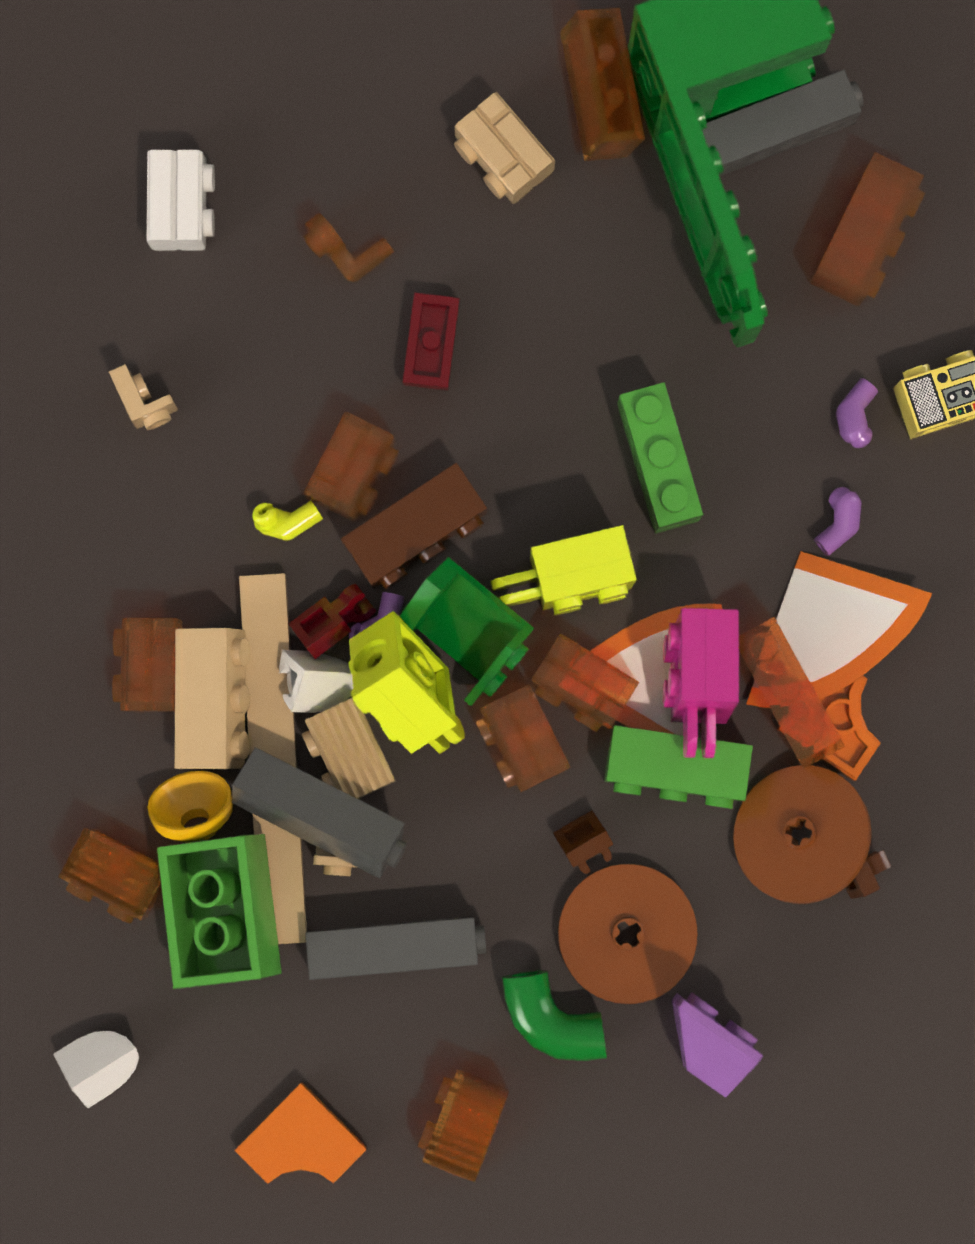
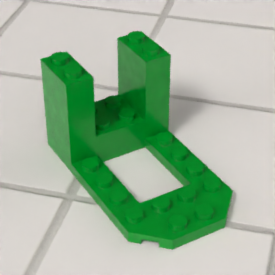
M650 0L635 6L625 67L716 314L722 324L732 322L735 328L729 330L730 337L736 348H739L756 340L765 324L764 318L768 316L764 298L757 289L752 263L757 261L754 246L748 235L741 236L735 221L736 218L740 217L737 200L732 190L724 191L718 175L723 173L721 157L715 145L708 147L702 130L707 128V123L813 82L812 78L815 77L816 73L811 57L826 52L832 39L831 35L835 33L833 18L828 7H820L818 0Z

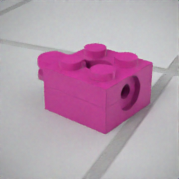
M682 608L676 623L669 624L668 635L664 636L663 662L671 663L668 680H664L663 707L671 708V722H683L684 758H695L697 723H701L702 757L714 758L716 724H726L739 702V610Z

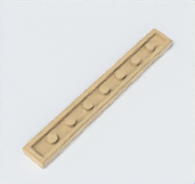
M286 574L239 576L242 630H245V638L250 646L249 663L245 666V685L250 693V705L247 710L248 736L250 741L249 757L256 747L298 769L294 712H291L284 702L282 696L283 694H290L287 686V673H279L282 650H291ZM253 814L254 835L265 834L278 944L305 943L307 921L302 839Z

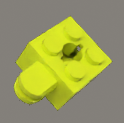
M621 525L531 547L530 561L532 570L493 579L490 581L492 591H498L536 582L537 587L507 594L498 598L508 607L540 599L543 610L553 608L554 615H561L581 609L583 600L597 597L599 604H606L626 598L625 595L628 594V589L633 587L637 579L624 527Z
M394 611L349 639L351 660L348 662V666L352 673L353 681L352 699L363 713L367 714L370 712L380 722L382 730L391 741H399L411 754L429 743L441 754L450 748V743L457 744L465 738L462 723L455 714L449 668Z

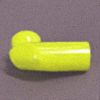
M311 500L292 513L274 508L272 504L267 502L261 503L254 508L252 514L255 528L263 535L285 541L294 539L323 520V517Z

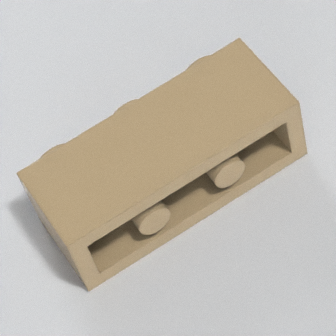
M231 628L175 629V769H242L245 765V759L248 757L250 750L249 736L245 732V712H247L250 705V693L245 685V666L249 663L250 646L245 638V630Z

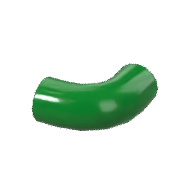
M526 971L502 977L505 1002L513 1026L531 1047L559 1060L588 1061L607 1058L601 1012L575 1015L561 1011L555 1005L551 995L548 971Z

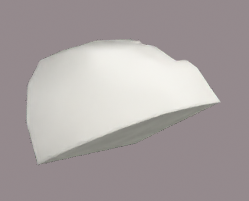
M282 650L279 673H287V686L290 693L283 694L282 696L291 712H323L347 701L351 697L353 681L348 662L326 654H321L314 659L309 651Z
M113 1031L92 1032L76 1039L53 1054L70 1088L87 1108L109 1096L126 1083L136 1070L139 1060L137 1049L126 1036Z

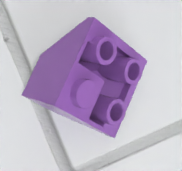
M691 992L687 999L676 993L672 999V1006L683 1066L691 1074L726 1098L763 1057L754 1048L758 1039L732 1020H729L725 1027L717 1022L715 1017L719 1012Z

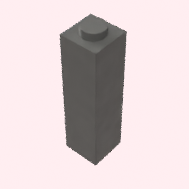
M845 70L710 121L707 123V128L703 129L702 132L708 147L715 145L723 164V173L718 174L720 177L855 124L861 113L860 107L864 105L863 97L858 84L855 81L849 82Z
M256 747L232 784L233 804L379 879L388 865L393 868L398 865L407 847V842L402 840L404 822Z
M474 916L310 930L306 932L309 980L478 965V954L487 953L484 925L475 926Z

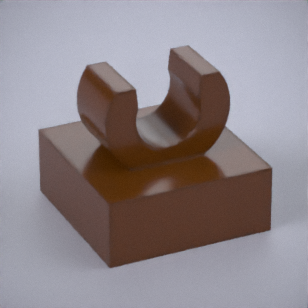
M593 810L553 832L554 837L572 867L578 866L584 874L591 872L586 860L598 853H601L606 862L612 860L609 847L614 844Z
M884 850L868 854L860 872L845 887L851 899L866 897L881 889L874 875L892 867Z

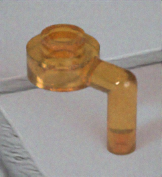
M317 213L304 223L308 233L303 236V239L319 259L326 254L350 282L358 281L394 253L389 243L382 238L354 260L347 251L340 236L320 213Z

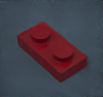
M414 292L403 385L448 391L460 298Z

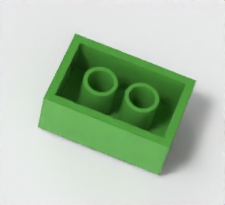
M265 834L157 847L173 989L261 979L282 974Z

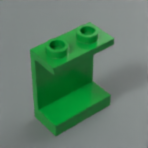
M449 557L424 581L399 616L413 632L418 629L479 680L464 700L470 706L473 705L483 692L491 698L508 677L502 672V669L507 666L512 671L529 651V648L523 643L535 629Z

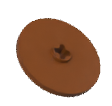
M790 766L766 776L747 794L746 800L742 802L735 820L734 849L742 871L760 891L786 903H815L839 893L860 872L870 849L871 821L862 797L842 776L819 766ZM805 823V827L812 832L810 839L803 838L800 845H798V840L792 837L793 830H801Z
M636 864L608 866L582 880L567 898L561 912L558 928V940L562 958L575 980L591 994L620 1004L647 1002L671 990L688 971L695 955L698 937L693 908L680 887L663 873ZM623 921L629 926L637 923L640 928L635 934L638 942L633 946L626 941L618 944L615 939L620 934L617 926Z

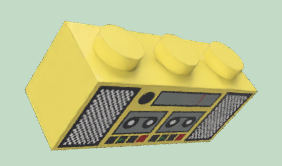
M972 350L946 358L947 365L934 370H930L929 364H924L902 373L904 379L900 380L893 390L910 439L975 419V357Z

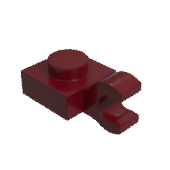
M355 583L345 588L340 596L331 603L324 596L291 621L289 626L314 659H316L352 632L347 623L366 621L375 613L376 609L367 598L363 599L365 594Z

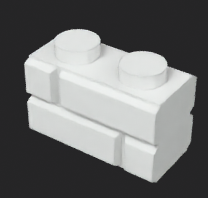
M147 151V242L151 249L156 251L177 249L204 250L206 249V237L214 236L213 209H206V192H214L215 171L213 164H207L203 151Z

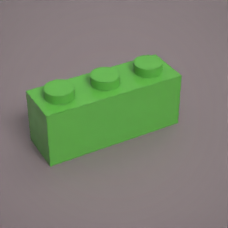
M665 382L620 394L617 405L655 534L698 522L703 516V512Z
M614 725L611 730L604 782L614 783L613 792L641 796L642 787L659 789V799L687 802L688 794L706 796L705 805L733 809L734 800H746L753 745L716 740L714 758H703L701 738L697 737L695 758H684L683 735Z

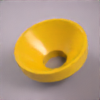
M207 771L185 772L173 776L160 784L151 794L147 809L153 826L162 836L185 843L208 840L229 819L233 810L232 793L229 784L218 774ZM204 817L208 819V821L202 824L184 827L185 823L193 818Z

